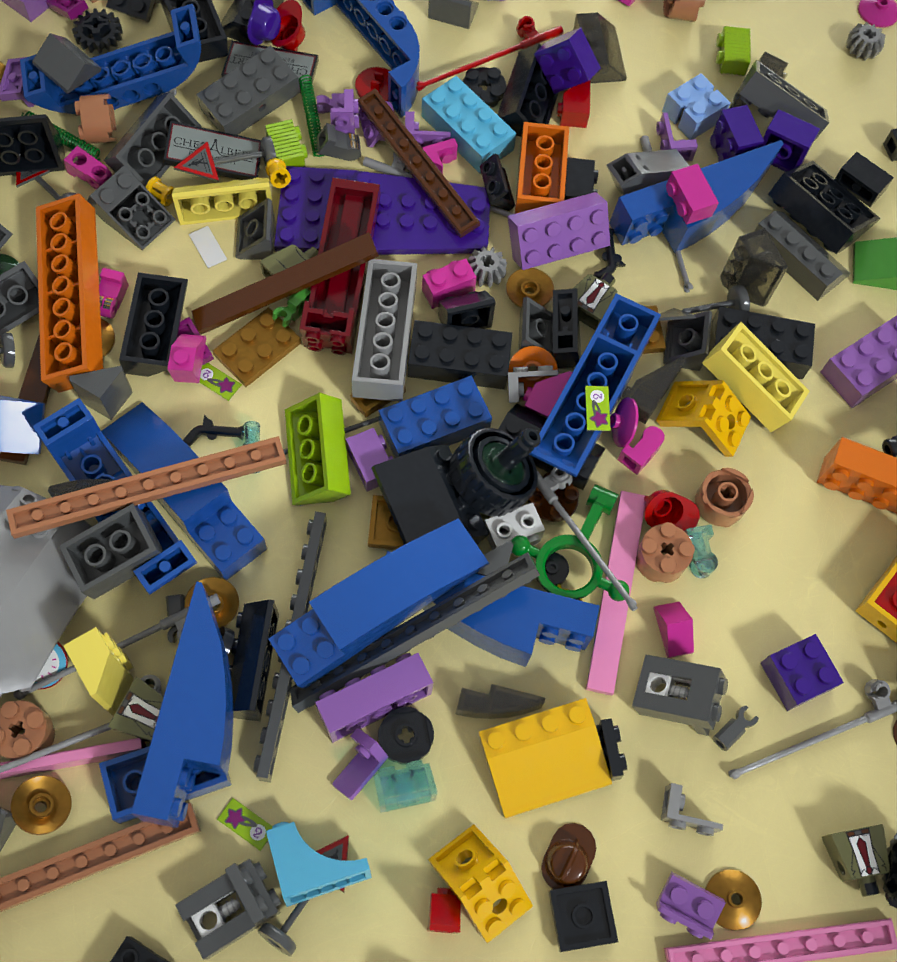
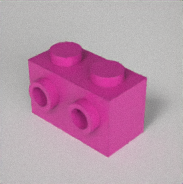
M694 164L671 172L666 184V190L668 195L673 198L677 212L683 217L686 225L712 217L719 202L699 165Z
M466 258L460 261L455 260L445 267L429 270L426 274L422 275V292L430 307L434 309L438 307L439 301L447 297H459L475 291L477 277Z

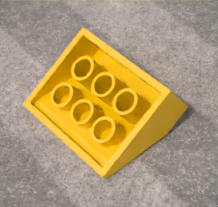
M586 698L479 731V737L505 819L612 785L596 725Z

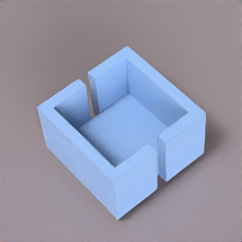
M702 73L669 92L662 110L663 113H668L669 119L674 124L678 123L680 119L678 128L689 140H693L714 127L721 111L728 109L730 106V102L718 89L713 91L714 85Z

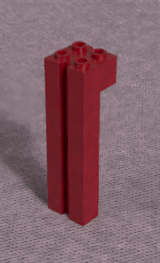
M332 177L318 255L370 232L373 238L381 196L380 184ZM368 262L311 287L309 301L304 302L299 328L304 347L316 352L324 348L332 349L331 352L337 355L352 354Z

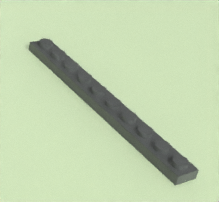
M315 511L314 520H309L307 535H310L308 544H304L302 548L301 559L304 560L303 569H298L296 585H299L298 592L292 595L290 610H293L292 619L286 621L285 627L308 612L327 526L326 513ZM279 656L278 662L282 663L280 673L275 672L272 689H276L274 700L269 699L266 716L270 717L268 727L262 728L260 744H264L262 754L256 756L253 769L257 773L256 777L259 781L270 783L290 696V688L293 682V678Z
M528 552L392 629L307 688L303 689L294 685L290 688L292 707L298 713L308 707H312L316 704L315 702L320 700L319 696L330 690L339 691L345 687L348 681L357 677L361 679L375 668L385 665L387 662L410 651L422 642L433 638L436 634L450 626L456 625L471 614L505 597L508 593L522 585L530 583L533 579L540 576L532 557Z

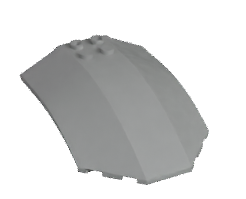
M0 485V698L5 693L18 690L20 692L32 690V686L48 657L87 597V595L81 593L59 545L92 527L85 520L14 539L11 535L6 510L47 498L20 486Z

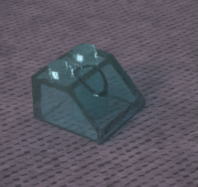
M422 760L409 762L406 764V768L395 770L394 766L385 767L378 770L379 774L373 775L380 813L436 801L438 793L430 764H423Z

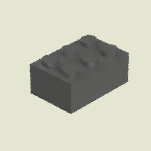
M134 504L127 506L59 545L81 593L92 599L100 597L136 576L133 572L134 570L164 551L144 512Z

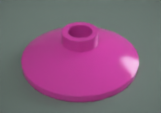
M860 0L858 12L861 18L868 24H875V27L883 28L892 26L897 22V3L895 0Z
M626 397L622 399L615 412L610 416L613 441L618 447L624 448L628 446L637 430L639 413L637 403L633 398Z

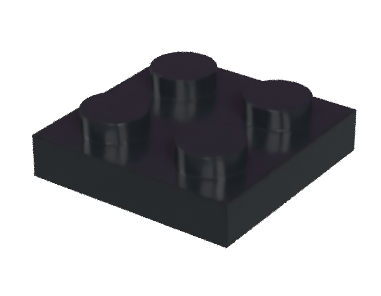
M607 881L548 891L559 952L618 942Z

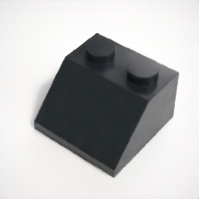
M472 291L459 297L451 296L439 301L438 316L442 324L486 329L492 327L496 302L486 291Z

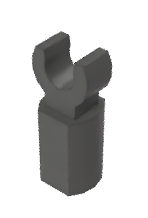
M183 594L166 596L167 617L185 609ZM176 625L168 631L167 636L170 643H175L174 635L178 632Z
M747 706L741 707L736 713V719H730L713 736V741L723 751H727L746 732L745 728L752 727L758 722L759 718L757 716L751 719V721L744 718V712L748 709Z

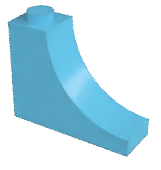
M280 822L275 824L272 829L266 831L282 896L287 907L372 878L367 858L342 861L325 857L307 845L300 836L294 822Z

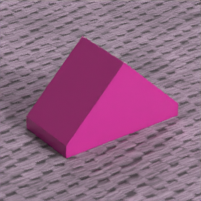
M680 601L654 606L653 609L667 658L694 653L693 619Z

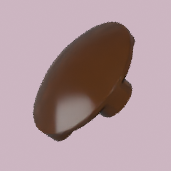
M551 472L546 473L543 478L549 476ZM566 483L564 489L558 488L553 492L558 497L559 503L571 517L578 506L579 491L572 484L569 486ZM536 488L534 494L528 499V503L533 502L539 517L550 522L563 521L564 519L553 504H549L540 490Z

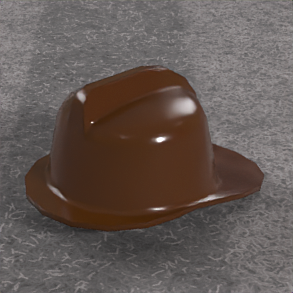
M571 823L562 826L554 834L541 866L542 876L551 888L560 889L578 886L584 882L596 853V842L591 831L583 825Z

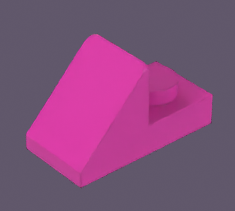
M455 138L422 147L442 174L443 163L447 164L457 159L458 144Z

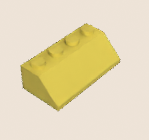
M269 177L207 183L195 186L186 185L174 188L172 192L180 225L238 219L239 216L267 198L272 200Z
M742 322L738 323L710 351L702 362L718 380L725 381L737 399L770 432L791 421L810 392Z
M95 627L63 646L90 696L114 716L131 687L133 676L129 670L134 667L128 656L123 653L122 649L117 646L109 634H102Z

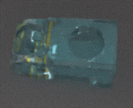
M712 525L688 528L684 532L690 537L695 547L692 561L689 564L690 570L695 577L707 578L718 565L717 557L711 552L709 540L714 535Z

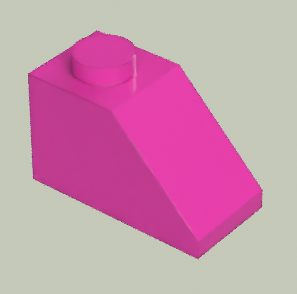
M181 334L172 344L167 370L174 382H200L206 336Z
M568 371L535 383L533 388L529 387L523 398L526 401L525 408L548 418L573 372Z

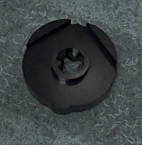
M471 68L467 70L466 76L463 79V82L490 108L497 106L499 101L503 99L506 81L498 68ZM480 86H487V90H483Z
M400 707L392 710L383 719L378 730L379 745L389 756L388 759L402 765L414 764L422 760L429 753L434 740V729L430 719L412 707ZM407 728L409 733L413 732L414 737L410 738L409 743H404V740H399L398 735L402 734V729Z

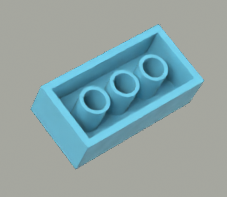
M457 76L422 98L421 116L436 131L450 132V139L455 138L458 144L457 152L480 174V165L494 153L499 155L501 160L514 151L516 132Z

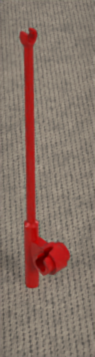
M524 16L519 20L516 30L521 38H525V40L520 41L517 45L424 82L419 81L417 82L416 89L421 91L426 86L514 51L524 50L562 35L564 32L563 28L558 26L539 34L535 29L533 18Z

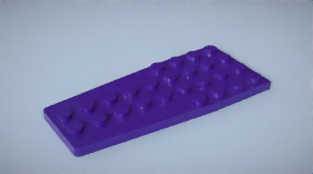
M286 166L291 175V181L286 187L281 188L274 243L275 251H280L290 245H296L303 253L311 247H315L319 251L332 177L380 184L381 196L373 241L379 255L472 254L474 250L481 252L483 246L488 250L490 204L485 187L450 183L480 221L479 227L460 238L414 178L356 170Z

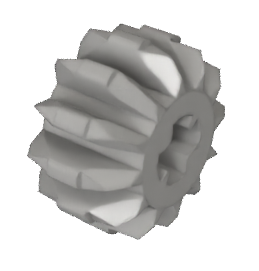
M867 22L863 25L858 23L848 35L846 48L850 49L849 54H855L856 59L862 57L865 61L868 58L874 59L884 47L886 35L881 33L882 28H876L875 24L871 26Z
M484 246L481 248V252L474 250L472 256H469L467 260L477 277L476 281H479L480 287L483 284H487L489 288L493 283L499 285L501 278H504L506 275V259L502 258V252L494 253V247L490 251L486 250Z

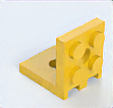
M724 380L674 381L656 422L660 427H702L725 457H733L751 416Z
M474 824L428 859L432 867L458 897L486 943H489L533 907L508 860ZM472 857L469 862L462 864L465 859ZM501 898L500 903L493 907L494 902Z

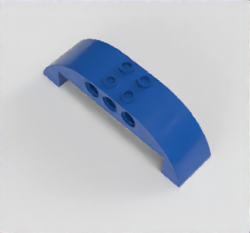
M302 0L314 16L334 5L338 6L392 69L388 72V102L392 103L393 109L400 117L405 116V111L408 112L411 109L417 96L416 86L417 82H419L420 56L418 37L406 14L397 8L393 0Z
M193 3L171 10L173 32L91 58L101 67V71L68 94L33 65V59L36 55L21 59L24 98L36 106L51 111L76 114L74 102L79 101L81 95L110 94L111 99H107L108 104H113V108L118 109L174 89L193 73L201 55V41Z
M80 398L32 426L76 491L133 476L103 435L94 417ZM151 501L136 506L144 512L164 551L133 571L149 595L197 564V561L182 540L179 541ZM120 510L96 516L95 518L99 523Z

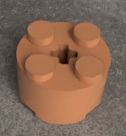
M664 0V16L695 22L698 17V10L704 6L706 0Z
M110 94L81 95L79 101L74 102L76 115L81 117L82 125H78L80 140H86L87 144L117 141V137H112V131L116 130V120L113 104H108L107 99H111Z
M722 468L721 470L709 473L695 496V504L700 511V516L708 523L721 527H730L738 522L749 509L754 499L753 488L751 489L748 478L733 468Z
M667 522L656 525L646 532L638 545L637 568L650 581L673 582L683 574L691 563L695 547L686 532L674 524Z
M8 701L1 706V756L12 761L52 746L55 738V729L53 728L50 716L45 711L28 701ZM24 729H25V732H24L23 735H22V734H19V731H20V730H24Z

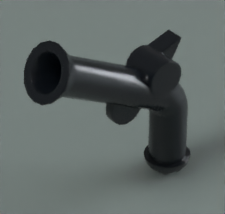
M609 228L610 246L605 247L606 252L602 254V259L607 261V266L598 272L595 271L593 274L599 279L604 273L613 274L617 267H625L626 265L621 261V255L615 254L613 239L615 230Z
M204 414L203 425L194 427L183 441L191 448V445L201 435H207L209 440H214L217 436L238 437L243 440L245 428L244 425L240 427L214 426L212 420L208 419Z

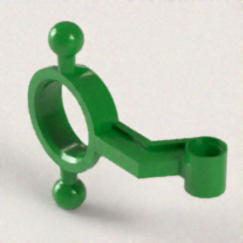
M597 484L594 485L586 505L591 507L580 530L588 541L602 513L610 515L619 494ZM517 535L511 539L513 543L512 553L514 555L522 556L528 552L531 557L536 559V568L540 574L537 578L546 592L578 600L588 596L599 587L607 591L612 600H625L612 582L602 577L603 570L576 535L554 537L546 542L541 549L532 546L529 539L523 535ZM589 542V543L592 545V547L595 549V551H596V552L599 554V556L601 557V555H600L599 551L597 550V548H596L591 542ZM561 549H573L582 553L591 565L592 577L584 587L577 590H564L555 586L549 580L545 571V563L549 556ZM618 580L620 584L623 586V588L626 590V592L629 594L630 590L628 584L622 580Z

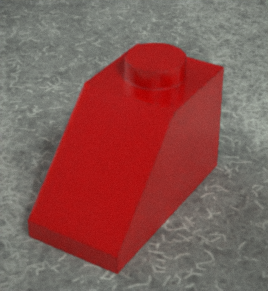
M590 80L571 87L563 93L562 103L558 102L556 116L560 117V126L587 128L590 115Z
M437 888V893H431L428 932L458 934L460 933L461 902L451 889Z

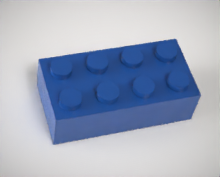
M472 375L378 410L379 425L394 458L426 447L453 445L465 440L477 430L490 428L492 416Z
M150 746L99 763L112 820L119 824L137 818L131 812ZM193 769V773L196 774L195 783L192 791L187 792L185 801L231 786L229 773L226 776Z

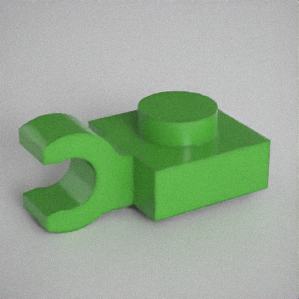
M304 289L297 294L291 295L287 301L288 306L277 307L273 311L272 319L276 320L280 316L285 317L282 324L284 328L289 326L292 320L295 322L303 313L304 302L309 301L310 291Z

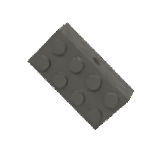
M270 45L196 95L201 110L218 131L238 135L299 94L300 86L298 76Z

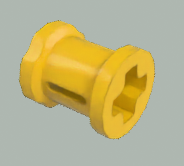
M273 158L266 163L265 170L270 177L271 184L276 188L286 187L291 181V175L286 169L285 162L282 159Z
M157 176L152 177L145 188L155 198L159 199L162 205L168 207L173 203L172 192L174 187H168Z

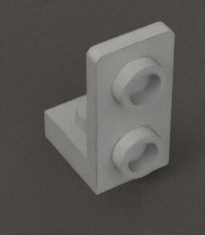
M538 366V371H528V367H513V372H508L509 403L520 402L519 397H524V382H519V378L557 376L558 370H553V366Z
M671 783L665 787L661 821L669 822V827L685 830L686 826L696 828V833L706 836H714V833L723 830V824L679 814V811H683L685 805V794H682L683 785Z

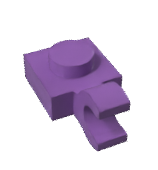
M332 93L331 99L325 95L316 96L317 110L320 114L330 112L331 108H344V93Z

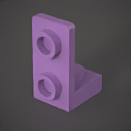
M405 111V127L421 147L451 138V133L446 131H419V122L414 121V112Z
M662 113L661 119L656 125L657 135L661 137L660 150L677 149L685 161H693L698 148L696 139L674 141L668 113Z
M359 728L350 736L357 744L355 750L358 753L332 783L349 800H353L389 757L377 741Z

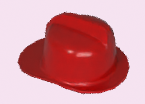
M287 0L277 7L281 18V27L277 37L271 40V43L276 47L297 51L298 46L305 38V29L302 25V8L297 1Z
M658 490L650 496L645 495L644 497L646 502L644 519L649 526L654 527L669 522L681 528L686 534L697 526L700 519V511L697 505L690 499L668 490Z

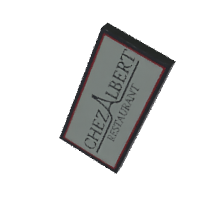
M232 40L221 76H225L268 46ZM273 47L298 76V80L302 75H310L313 83L319 61L318 55Z
M170 121L163 164L176 166L207 141L212 158L219 159L262 151L261 140ZM261 157L215 165L217 175L238 180L258 178Z

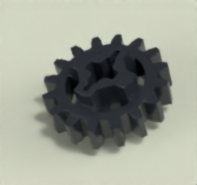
M94 8L93 13L86 10L85 16L78 15L79 21L73 22L75 28H72V32L77 45L80 44L83 50L88 48L90 53L95 49L98 50L99 54L102 53V49H106L109 52L111 45L117 47V41L122 40L121 34L123 30L119 18L115 17L113 12L107 14L106 9L98 12Z

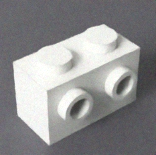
M533 502L521 506L511 513L508 512L504 516H494L484 521L489 533L487 539L492 550L511 541L517 535L527 537L531 545L534 546L541 541L545 532Z

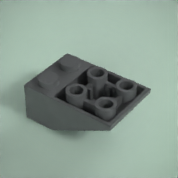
M677 149L626 153L607 164L612 179L622 196L669 179L672 171L690 166Z
M125 166L120 168L95 190L87 200L95 208V213L106 224L140 250L145 249L176 220Z

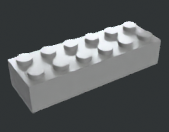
M372 259L368 262L352 374V397L403 401L417 284V263Z

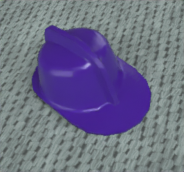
M254 0L252 13L247 25V34L250 42L254 45H260L264 41L275 39L280 31V14L277 9L273 8L272 0Z

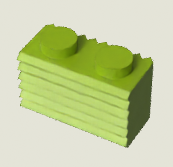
M724 26L722 34H718L716 47H720V50L717 53L716 64H720L721 74L746 75L751 62V32L749 28Z
M292 119L265 125L266 135L272 138L276 158L282 159L286 166L305 167L304 159L308 158L305 144H300L299 141L302 140L299 126H294Z

